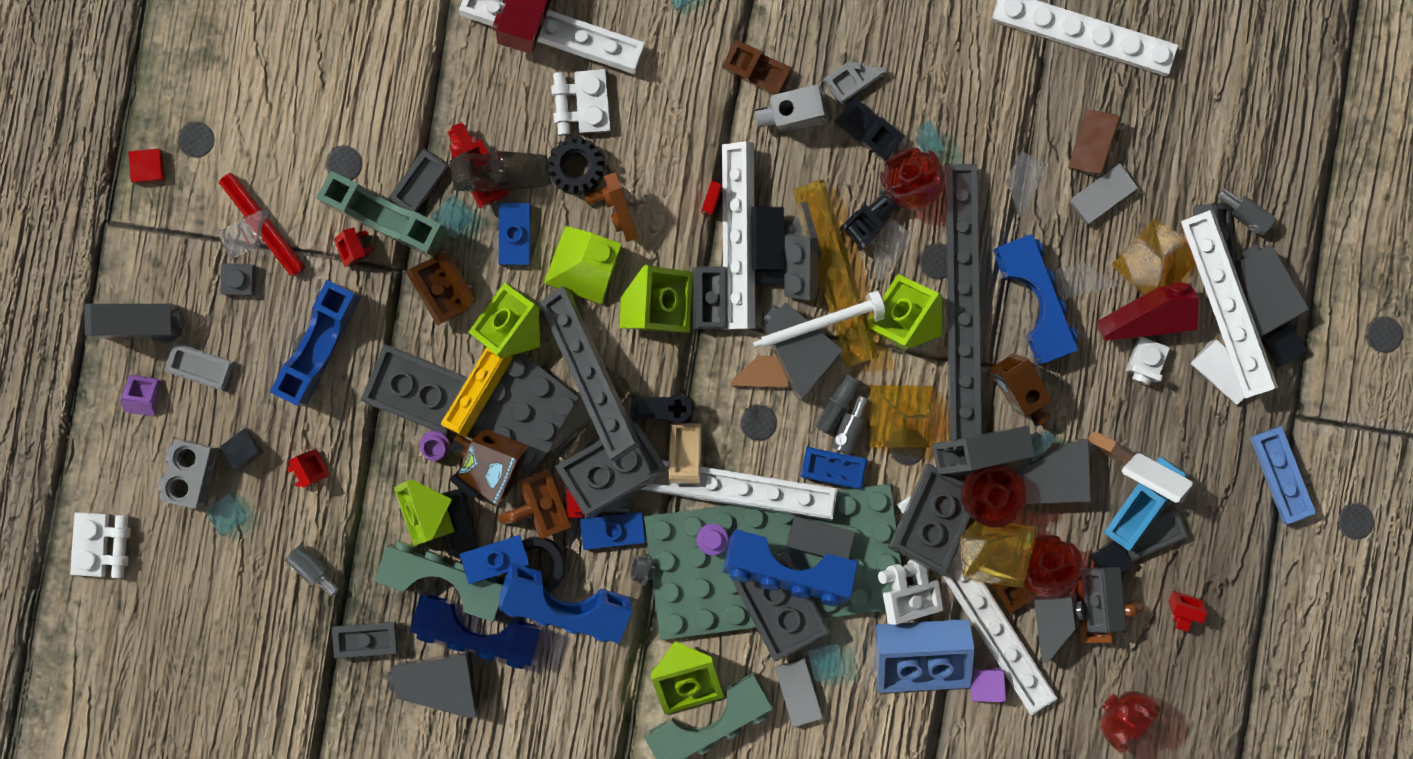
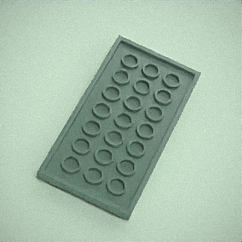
M888 483L862 487V490L856 488L837 490L832 521L803 516L798 517L855 532L848 558L858 561L851 598L839 606H829L823 604L820 598L811 597L822 618L886 610L883 593L892 591V585L890 582L882 584L879 581L878 574L886 570L888 566L901 565L900 554L888 548L896 531L891 486ZM723 505L644 516L649 556L652 557V562L655 563L652 582L660 640L756 628L732 579L729 577L730 575L722 573L729 538L735 529L764 536L767 538L768 547L772 555L787 549L797 570L813 568L824 556L786 546L793 517L797 515L737 505ZM707 524L720 525L728 536L726 548L717 555H707L697 545V534Z

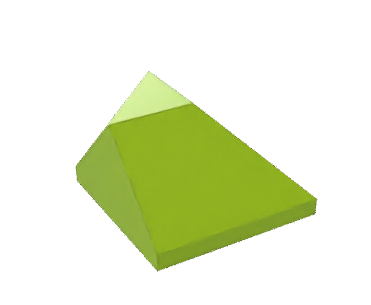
M897 274L882 298L885 307L884 319L875 322L872 313L865 324L867 328L905 352L911 347L942 336V295Z
M504 282L468 333L500 358L539 348V316L543 311Z
M413 479L394 487L413 546L455 532L447 510L452 499Z
M675 641L658 665L651 668V680L665 715L724 698L712 657Z

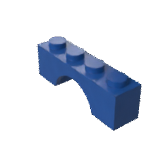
M1030 234L992 250L1003 279H1014L1025 283L1033 290L1038 299L1040 308L1039 318L1033 330L1026 336L1036 364H1043L1077 351L1075 344L1079 341L1073 326L1068 327L1064 316L1067 314V309L1063 299L1056 296L1053 288L1056 285L1055 277L1050 268H1045L1042 260L1045 253L1039 239L1035 240L1033 234Z
M325 281L312 307V317L308 329L294 354L283 364L270 393L296 406H307L362 296L334 282Z
M735 529L729 538L722 573L729 574V577L735 581L748 582V580L760 582V586L765 589L778 590L782 588L790 590V594L795 597L809 598V596L820 598L823 604L839 606L851 598L858 561L827 553L813 568L807 570L789 569L781 565L773 557L766 537Z
M513 563L510 565L499 594L500 611L511 617H525L543 626L554 625L564 628L572 634L583 633L593 636L601 642L612 641L620 643L632 614L629 596L601 588L584 601L573 603L560 601L546 591L542 582L541 571Z

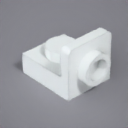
M1138 337L1125 372L1133 374L1132 380L1150 386L1151 382H1161L1163 375H1160L1170 347L1144 337Z

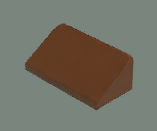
M1087 109L1067 168L1094 177L1101 175L1120 116Z

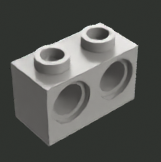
M174 439L173 444L168 446L165 455V461L168 462L166 474H163L159 480L158 492L161 493L159 500L193 509L204 508L219 447L185 439ZM189 449L196 456L195 463L192 466L187 465L184 460L185 453ZM181 480H184L188 485V492L184 497L177 491V485Z

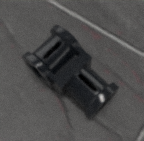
M883 188L879 191L880 196L869 206L865 204L860 210H857L838 229L841 233L846 232L857 244L859 251L879 233V230L885 225L883 222L894 211L899 212L902 209L899 202ZM883 205H886L880 213H876Z
M637 392L632 393L631 420L645 417L669 419L671 422L680 423L686 421L692 415L693 404L684 395L649 397L639 396ZM677 400H681V405L687 407V411L681 413L680 418L676 417V413L670 410L671 405H675Z

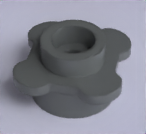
M645 553L642 557L635 556L631 567V580L638 581L644 587L648 580H652L655 571V563L652 562L651 556Z

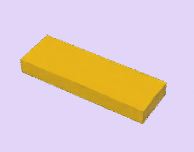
M486 347L440 425L466 438L513 357L500 358Z

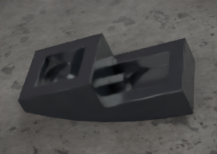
M856 97L849 101L833 121L856 141L884 161L887 160L905 137L883 117H878Z

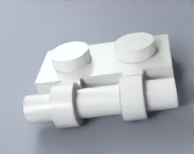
M605 69L574 72L575 84H566L564 72L553 73L554 85L551 86V93L555 97L556 113L553 114L554 123L557 124L558 135H570V123H579L580 135L611 132ZM567 96H576L577 112L568 111Z
M74 513L70 575L102 577L105 576L106 565H112L111 577L124 578L125 566H128L129 556H126V543L131 533V528H128V515H115V527L109 526L110 514ZM108 537H114L113 555L107 554Z
M910 560L907 565L895 564L879 572V581L882 584L890 582L892 585V591L883 593L888 624L896 625L943 611L938 580H928L927 572L931 570ZM911 576L914 585L907 586L906 577Z

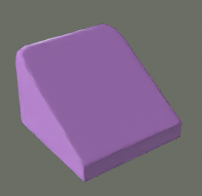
M129 375L120 400L124 411L154 416L157 409L161 380Z
M1001 668L973 669L971 701L1006 702L1004 670Z

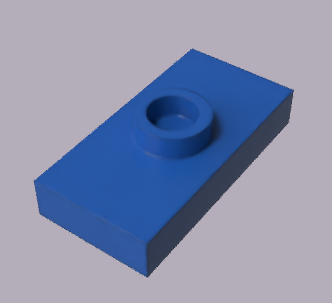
M499 203L498 265L530 266L531 204Z
M806 447L800 477L862 490L868 459Z
M642 511L592 517L589 520H586V518L580 519L583 550L646 542Z
M521 535L459 554L468 584L506 573L511 563L523 567L530 565Z

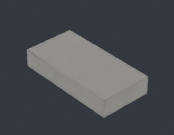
M1119 163L1068 201L1085 225H1088L1138 189V187Z
M174 342L164 371L225 391L235 362Z
M804 657L774 666L792 726L797 727L823 719Z

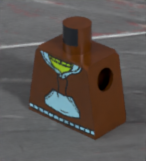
M1012 353L988 369L1015 412L1025 417L1029 416L1035 426H1040L1050 420L1051 415L1044 405L1049 403L1052 398L1030 359Z
M482 430L472 441L457 435L450 446L451 452L464 458L458 471L459 477L495 505H498L510 493L529 450L528 445L490 430Z

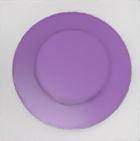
M436 430L427 432L421 438L419 444L422 455L430 461L445 459L450 452L451 446L447 435Z
M707 524L697 534V545L707 555H717L727 546V533L718 524Z

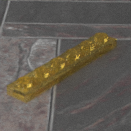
M817 180L793 189L792 191L806 235L818 237L817 272L830 314L862 303L825 181ZM865 313L834 324L847 367L879 357Z

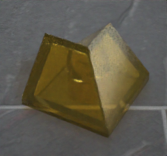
M1152 219L1114 260L1111 266L1145 295L1159 286H1168L1173 282H1180L1196 262L1185 236Z
M870 385L869 447L932 448L936 420L932 386Z
M977 519L959 536L963 578L1023 588L1037 528L1035 526Z

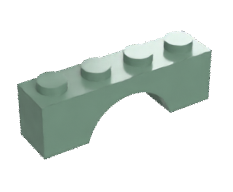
M333 171L329 172L316 197L326 207L432 259H435L448 234V231L440 223L415 211L399 207Z
M397 541L396 545L390 544L386 546L374 582L404 592L410 589L420 578L429 576L440 577L449 581L458 590L462 599L464 613L491 622L497 619L500 611L499 594L504 583L502 582L503 576L496 575L468 584L463 564L460 561H456L455 565L444 562V556L426 551V554L423 555L414 551L415 546L401 541Z
M754 672L726 687V707L722 715L712 724L705 727L692 728L679 723L672 717L645 732L644 739L656 759H686L695 752L698 755H702L715 747L713 742L725 737L726 740H729L741 733V727L750 721L755 725L770 716L768 711L772 710V705Z

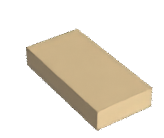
M670 423L669 483L700 484L701 423Z

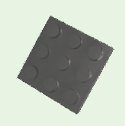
M521 352L511 355L513 357L512 361L470 431L478 435L482 430H490L528 445L529 450L520 470L529 477L581 413L585 404L581 398Z

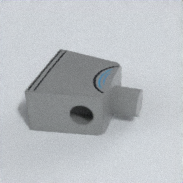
M819 84L770 96L772 106L755 110L759 128L775 124L780 132L830 123L825 94ZM793 107V112L790 115L785 116V111L788 108Z

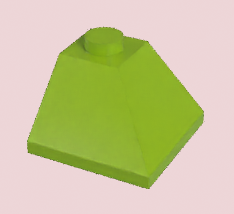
M565 226L544 284L557 289L564 286L570 289L571 294L602 305L623 246L621 243L597 234Z
M644 265L621 296L619 328L640 331L690 333L693 272Z

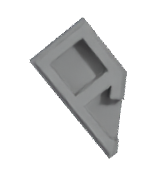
M848 61L825 77L823 82L841 106L883 77L888 71L884 67L878 68Z

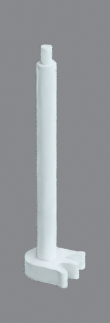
M874 291L867 294L866 302L763 336L761 340L753 342L754 348L760 346L767 347L870 311L873 312L874 321L877 322L884 319L885 307L879 292Z

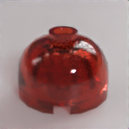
M919 148L902 150L889 158L886 162L888 167L884 170V173L881 170L880 181L885 194L894 205L905 210L916 211L928 207L937 200L945 181L941 162L934 152L928 150L929 153L920 152Z
M999 464L972 470L965 477L962 484L961 502L964 510L974 521L989 528L1004 527L1013 523L1018 518L1016 515L1026 504L1027 490L1023 479L1017 473Z
M1046 535L1031 539L1026 544V548L1020 553L1018 565L1020 579L1027 590L1040 598L1057 599L1068 595L1076 588L1082 573L1083 562L1081 553L1071 542L1068 545L1060 541L1061 537Z
M1126 691L1118 697L1112 693L1101 705L1105 711L1100 719V729L1108 743L1121 754L1129 748L1126 743L1130 738L1136 741L1149 728L1158 716L1156 712L1161 711L1162 707L1152 698L1138 691Z

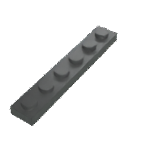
M562 286L539 304L609 460L616 462L641 446L570 289Z

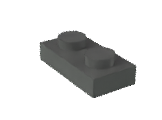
M799 234L785 235V297L804 300L817 298L818 237Z
M396 621L332 627L334 658L398 653Z

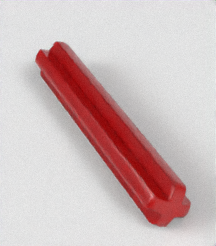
M232 173L223 176L219 180V184L288 274L293 277L300 274L305 269V265L241 182Z

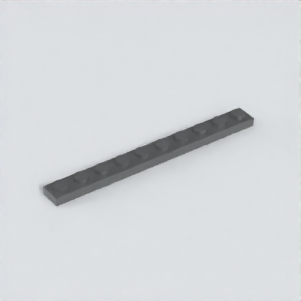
M977 164L945 165L949 440L982 434ZM981 468V469L972 470V471L955 472V473H949V474H950V475H976V474H982V468Z

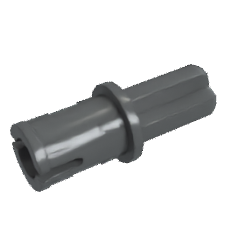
M845 374L834 395L828 397L829 403L816 422V427L826 434L833 432L844 412H849L848 406L858 389L862 386V383Z

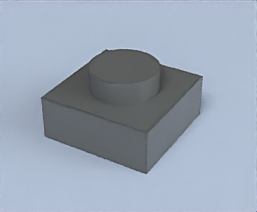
M221 263L220 294L254 296L255 265Z

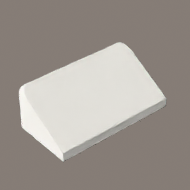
M1211 340L1190 364L1235 405H1238L1244 399V395L1227 348L1218 340Z
M1137 453L1122 470L1124 475L1175 503H1183L1193 486L1192 481L1140 453Z

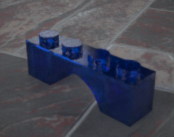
M428 593L420 595L410 632L417 634L416 639L420 641L434 643L436 639L446 642V647L455 651L464 652L465 648L477 651L476 656L483 659L494 660L495 657L506 659L507 665L518 669H524L525 665L531 666L533 664L543 631V626L514 618L506 628L497 633L489 635L477 634L467 629L461 623L456 613L455 601Z

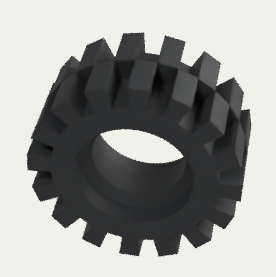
M577 136L576 139L568 137L564 142L562 140L557 143L558 146L552 148L551 156L548 157V171L551 179L559 189L568 194L581 195L580 193L591 192L590 190L596 188L604 176L605 164L600 150L592 141L584 140L583 137ZM576 154L584 156L588 161L587 172L578 178L569 176L564 168L566 160Z

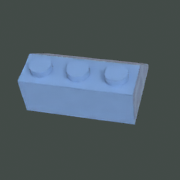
M969 619L875 625V660L878 693L971 688L975 649Z

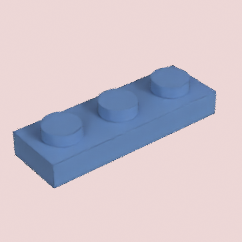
M1277 426L1249 437L1282 523L1287 525L1316 514L1282 426Z

